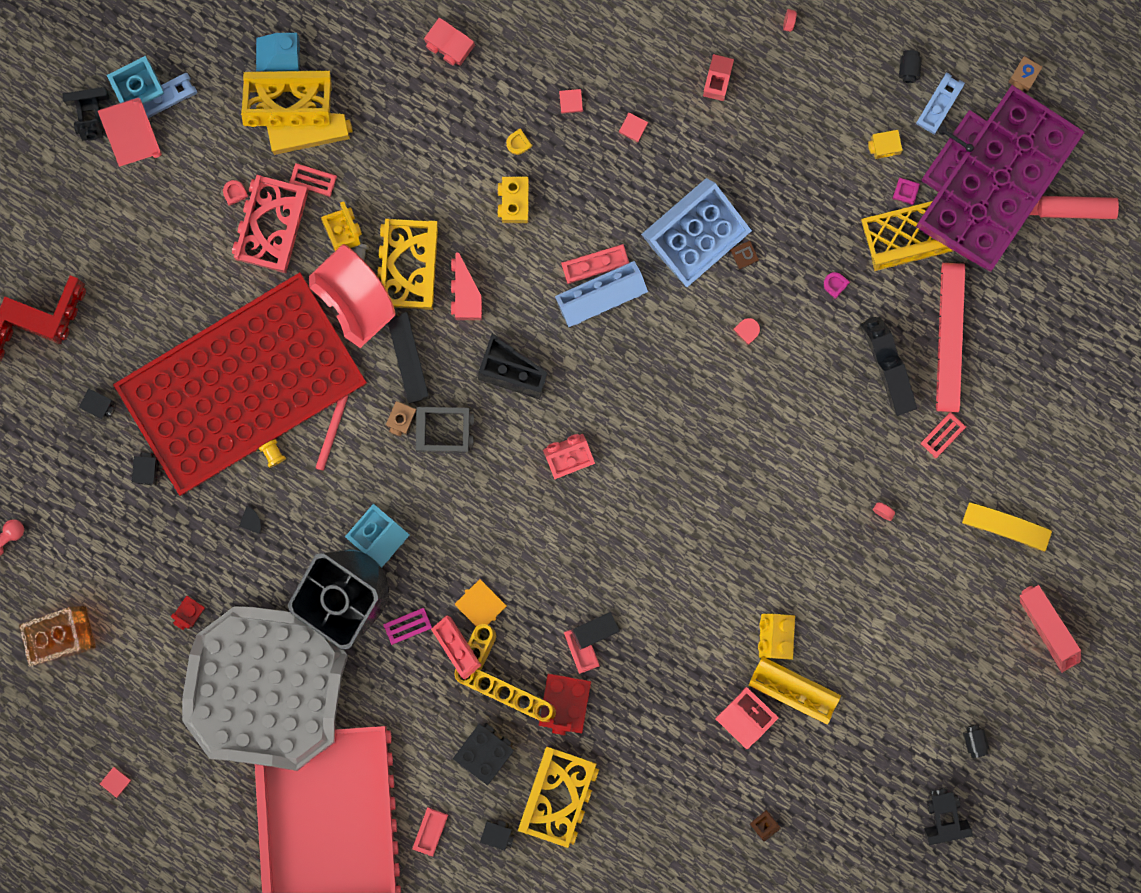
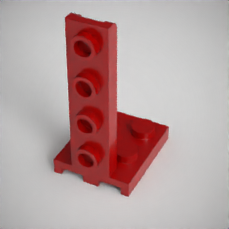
M548 674L543 700L554 706L556 715L549 722L539 721V726L552 728V733L566 735L567 731L582 733L591 681ZM548 706L542 707L540 715L542 718L549 715L550 710Z

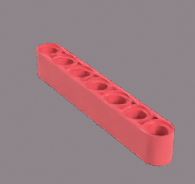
M942 262L941 317H939L940 339L938 342V359L940 360H938L937 380L939 382H937L936 402L938 403H936V411L959 412L965 264Z

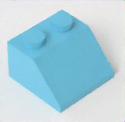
M146 56L107 75L120 103L140 98L142 104H145L164 94L153 66Z
M373 504L345 537L360 551L372 557L382 568L408 538L409 534Z

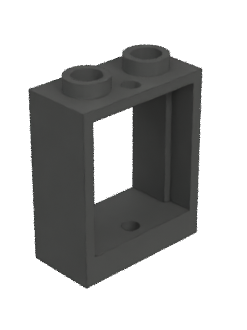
M417 407L416 452L469 453V448H473L474 442L473 435H469L470 426H474V413H470L469 408ZM426 414L464 415L463 446L426 445Z

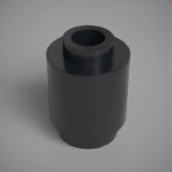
M905 50L903 55L900 56L899 78L903 79L904 83H916V80L920 79L922 64L920 52Z
M979 724L966 727L967 731L963 732V736L971 758L988 755L989 744L984 727H979Z

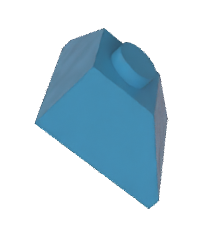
M273 33L256 38V72L299 71L300 38L298 33Z

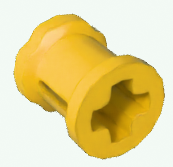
M276 439L259 448L260 452H263L266 456L269 468L286 460V457L282 456L276 445L278 443Z

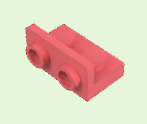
M583 434L571 435L567 440L560 443H551L547 448L543 449L554 479L595 464Z

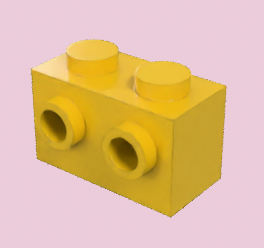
M502 177V183H498V196H502V204H498V217H502V223H528V177Z

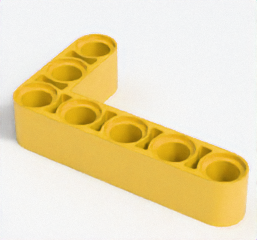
M486 624L478 625L474 629L468 645L472 651L479 649L480 657L478 660L482 666L465 681L455 669L456 680L539 721L549 722L550 719H554L556 710L552 704L481 671L496 640V632ZM484 629H488L490 636L487 640L482 641L480 633ZM489 678L490 687L483 690L481 688V681ZM508 687L510 696L502 699L500 692L503 688ZM523 697H528L530 699L529 706L524 709L521 708L520 700ZM543 706H548L550 713L547 717L542 718L539 711Z

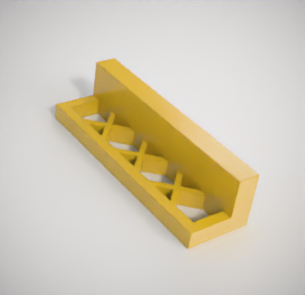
M763 656L749 682V686L827 725L841 695Z

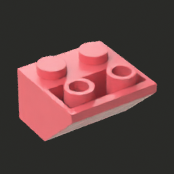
M745 687L715 719L743 747L748 749L773 725L778 717L753 692Z

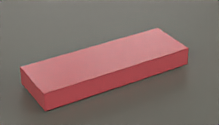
M624 244L561 264L567 284H571L613 271L628 264L629 260Z
M445 616L431 629L463 679L466 680L482 666L450 616Z

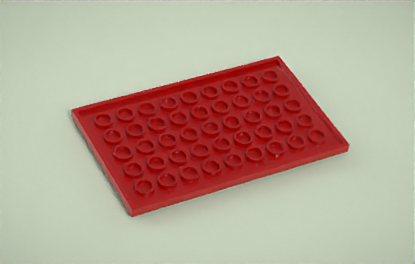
M299 272L113 385L179 496H182L257 451L264 444L277 439L365 386L367 382Z

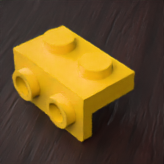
M344 201L340 202V211L321 217L335 251L343 244L349 248L360 245L359 236L362 235L358 223H353L355 217L351 207L347 208Z
M761 614L759 623L760 642L758 644L759 658L763 656L765 658L793 660L795 616Z

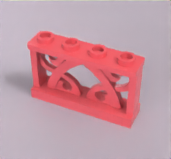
M256 175V179H252L249 192H252L250 200L245 202L243 212L246 215L244 221L239 223L238 233H240L238 242H234L232 254H235L234 258L237 261L286 273L309 190L304 186ZM267 186L272 187L276 192V199L272 200L269 192H267L268 197L262 199L260 197L261 190ZM280 189L296 192V196L281 198ZM258 202L261 207L255 210L256 203ZM281 206H283V212L286 209L290 210L289 216L283 217L281 215ZM276 208L279 220L287 225V229L272 233L266 240L260 231L257 220L265 213ZM251 226L254 235L248 236L249 228ZM279 236L282 238L280 245L276 244V241H274L273 246L270 244L275 237ZM248 242L254 243V247L251 250L257 249L260 244L263 247L255 256H250L245 251V246ZM267 251L277 258L278 262L273 263L261 260V258Z

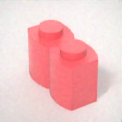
M438 18L424 38L427 43L426 47L435 54L437 52L444 55L443 59L452 66L455 63L461 66L475 46L473 40L441 18Z

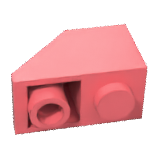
M713 54L704 88V97L724 101L734 59Z

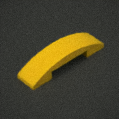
M970 502L962 521L963 524L1009 538L1044 552L1052 533L1051 530L1034 523Z

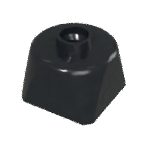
M344 549L316 554L291 597L288 608L293 616L341 650L349 649L371 627L387 605L389 598L388 580L381 566L372 557L361 551Z

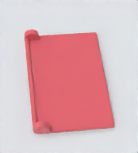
M140 98L98 110L119 167L151 156L154 158L161 156V151Z

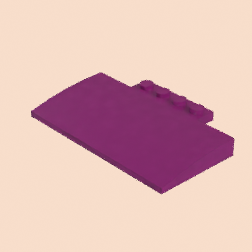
M1011 85L988 121L969 110L954 131L953 135L965 143L974 146L972 152H967L964 146L949 138L921 181L939 193L916 227L943 245L991 272L1085 132Z

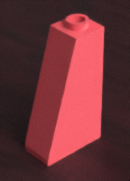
M1037 585L1034 588L1030 586L1021 592L1022 595H1020V603L1060 671L1063 673L1080 663L1081 649L1040 586Z

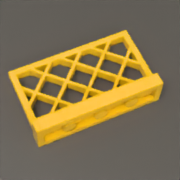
M933 201L861 219L873 260L874 271L953 252L952 249L932 239L931 236L924 242L915 239L920 230L918 228L912 237L901 231L906 222L916 227L918 223L909 219L911 213L918 211L924 215L926 211L923 209H927ZM897 216L904 220L899 229L888 224L892 217ZM877 222L882 225V228L878 234H875L869 230L868 223ZM885 227L896 233L891 242L880 236ZM898 235L909 240L905 247L893 244ZM877 240L888 245L885 252L876 254L874 245Z

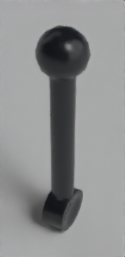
M941 125L938 127L939 134L947 135L964 146L967 152L974 150L972 144L965 143L947 131L946 126Z

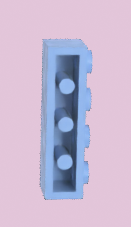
M635 261L563 292L555 296L568 327H571L633 298H637L647 293L648 290Z

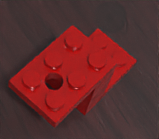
M70 275L54 315L4 297L0 306V361L5 353L3 349L6 341L9 342L12 337V325L58 344H61L62 340L65 341L70 330L67 328L69 322L75 319L78 312L76 305L85 296V284L78 278Z

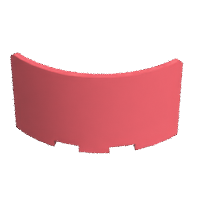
M345 244L341 245L309 276L310 289L329 307H335L339 313L336 317L342 327L344 337L359 348L395 316L393 303L384 285L363 259Z

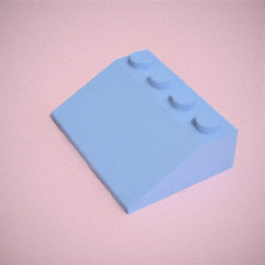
M706 178L641 235L679 280L688 287L752 230L716 183Z

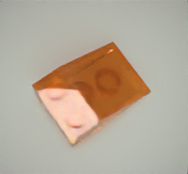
M86 606L68 607L19 624L29 667L70 657L96 648Z

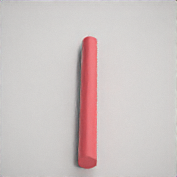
M348 396L337 402L315 467L316 469L324 471Z

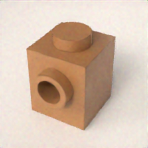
M396 401L386 423V426L390 428L389 432L399 437L402 434L407 435L417 410Z

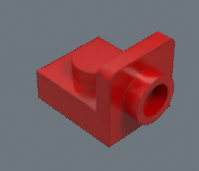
M186 596L176 612L171 615V618L175 620L173 624L183 631L185 628L191 630L205 610V607L189 596Z

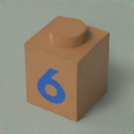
M1024 56L1010 78L1009 83L1022 92L1027 93L1041 71L1042 66Z

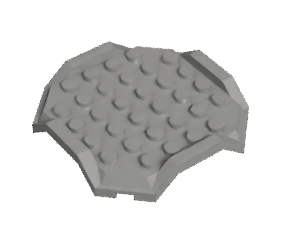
M232 607L196 635L189 655L184 685L182 721L209 759L298 771L308 764L311 759L335 743L337 706L342 674L348 655L344 650H341L290 612L256 607Z

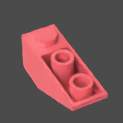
M456 253V259L451 260V270L455 272V280H451V293H455V302H451V315H455L456 320H482V296L460 254Z

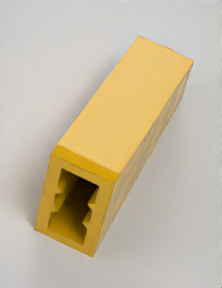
M330 113L329 125L267 126L271 149L274 155L350 139L349 133L353 132L351 121L346 120L344 114Z

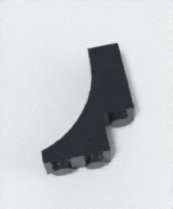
M880 316L871 317L865 322L860 323L861 330L879 369L892 410L896 416L916 410L917 405L905 364L898 356L892 332Z

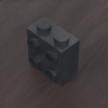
M479 723L453 757V760L488 786L515 750L512 748L513 743L504 736L501 739L494 734L496 731L487 723L484 725Z

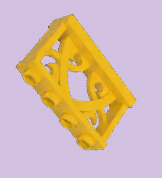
M330 71L244 72L241 110L243 126H321L330 124L332 91ZM318 91H324V99L316 96ZM250 92H257L258 96L250 99ZM283 92H292L294 96L301 100L285 109L276 104L272 99L279 97ZM312 101L320 103L322 108H316ZM261 102L256 106V109H250L253 104Z
M385 219V224H381L380 237H384V243L379 246V258H382V267H378L377 277L381 280L387 292L390 286L396 287L394 294L400 292L402 287L405 288L402 297L399 299L391 298L393 306L396 308L433 310L438 236L437 221ZM396 228H402L407 232L409 239L405 241L404 237L399 234V240L393 241L391 234ZM410 228L428 229V233L413 237ZM417 244L418 249L424 247V254H417L414 245ZM389 245L392 246L393 248H396V249L390 254V256H389ZM410 248L413 256L418 261L426 263V267L415 270L407 281L398 272L394 263L403 252ZM389 270L394 279H390L387 281V274ZM417 275H421L423 282L418 283L415 281V285H413V279ZM409 292L424 298L423 302L405 300Z
M546 746L518 831L566 848L569 847V844L574 845L578 832L574 831L576 823L581 824L585 811L581 810L583 802L588 803L592 792L588 787L591 781L595 782L599 769L595 768L597 763ZM555 755L572 762L564 770L551 759ZM580 765L584 767L586 776L582 781L576 778L579 772L573 773L571 777L567 774L573 766ZM557 774L560 776L554 784H549L547 781L549 775H553L554 778L557 777ZM564 781L570 792L572 803L552 814L551 804L545 796L540 794L541 789H554ZM584 786L579 800L576 787ZM540 803L546 804L547 815H544L545 810H538L537 807ZM576 809L573 821L571 823V821L565 816L569 815ZM555 821V826L558 830L559 825L565 823L567 825L566 834L561 837L555 836L551 831V822ZM546 823L547 834L528 828L529 824Z

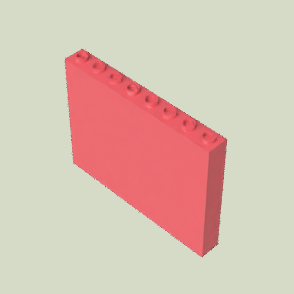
M387 726L335 730V743L311 759L308 764L298 771L255 765L262 893H401V886H396V877L400 876L399 863H395V854H398V841H394L393 832H397V821L392 819V810H396L395 797H391L390 788H394V775L389 774V766H393L392 752L388 753V744L392 743L391 730H387Z

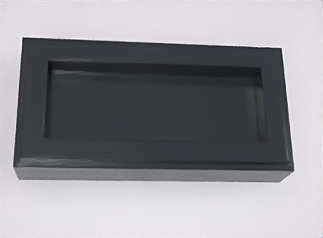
M611 612L571 630L580 650L620 632Z

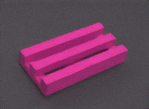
M424 608L383 624L391 645L432 629ZM420 614L423 616L421 619L392 631L390 630V627ZM423 622L426 623V626L395 639L393 637L394 634Z

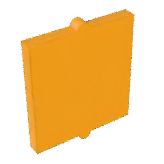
M481 579L469 590L466 589L465 594L455 603L457 608L476 627L480 624L488 625L492 620L495 621L496 616L507 607Z

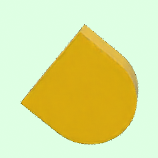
M518 129L507 138V148L512 154L520 155L532 148L531 143L521 129Z

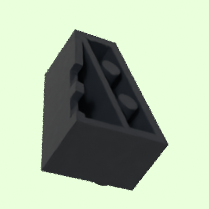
M492 333L478 372V380L540 400L547 380V372L528 358L520 355L513 347L505 344Z

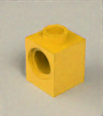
M898 130L873 134L871 141H868L870 154H874L875 159L900 155L902 152Z

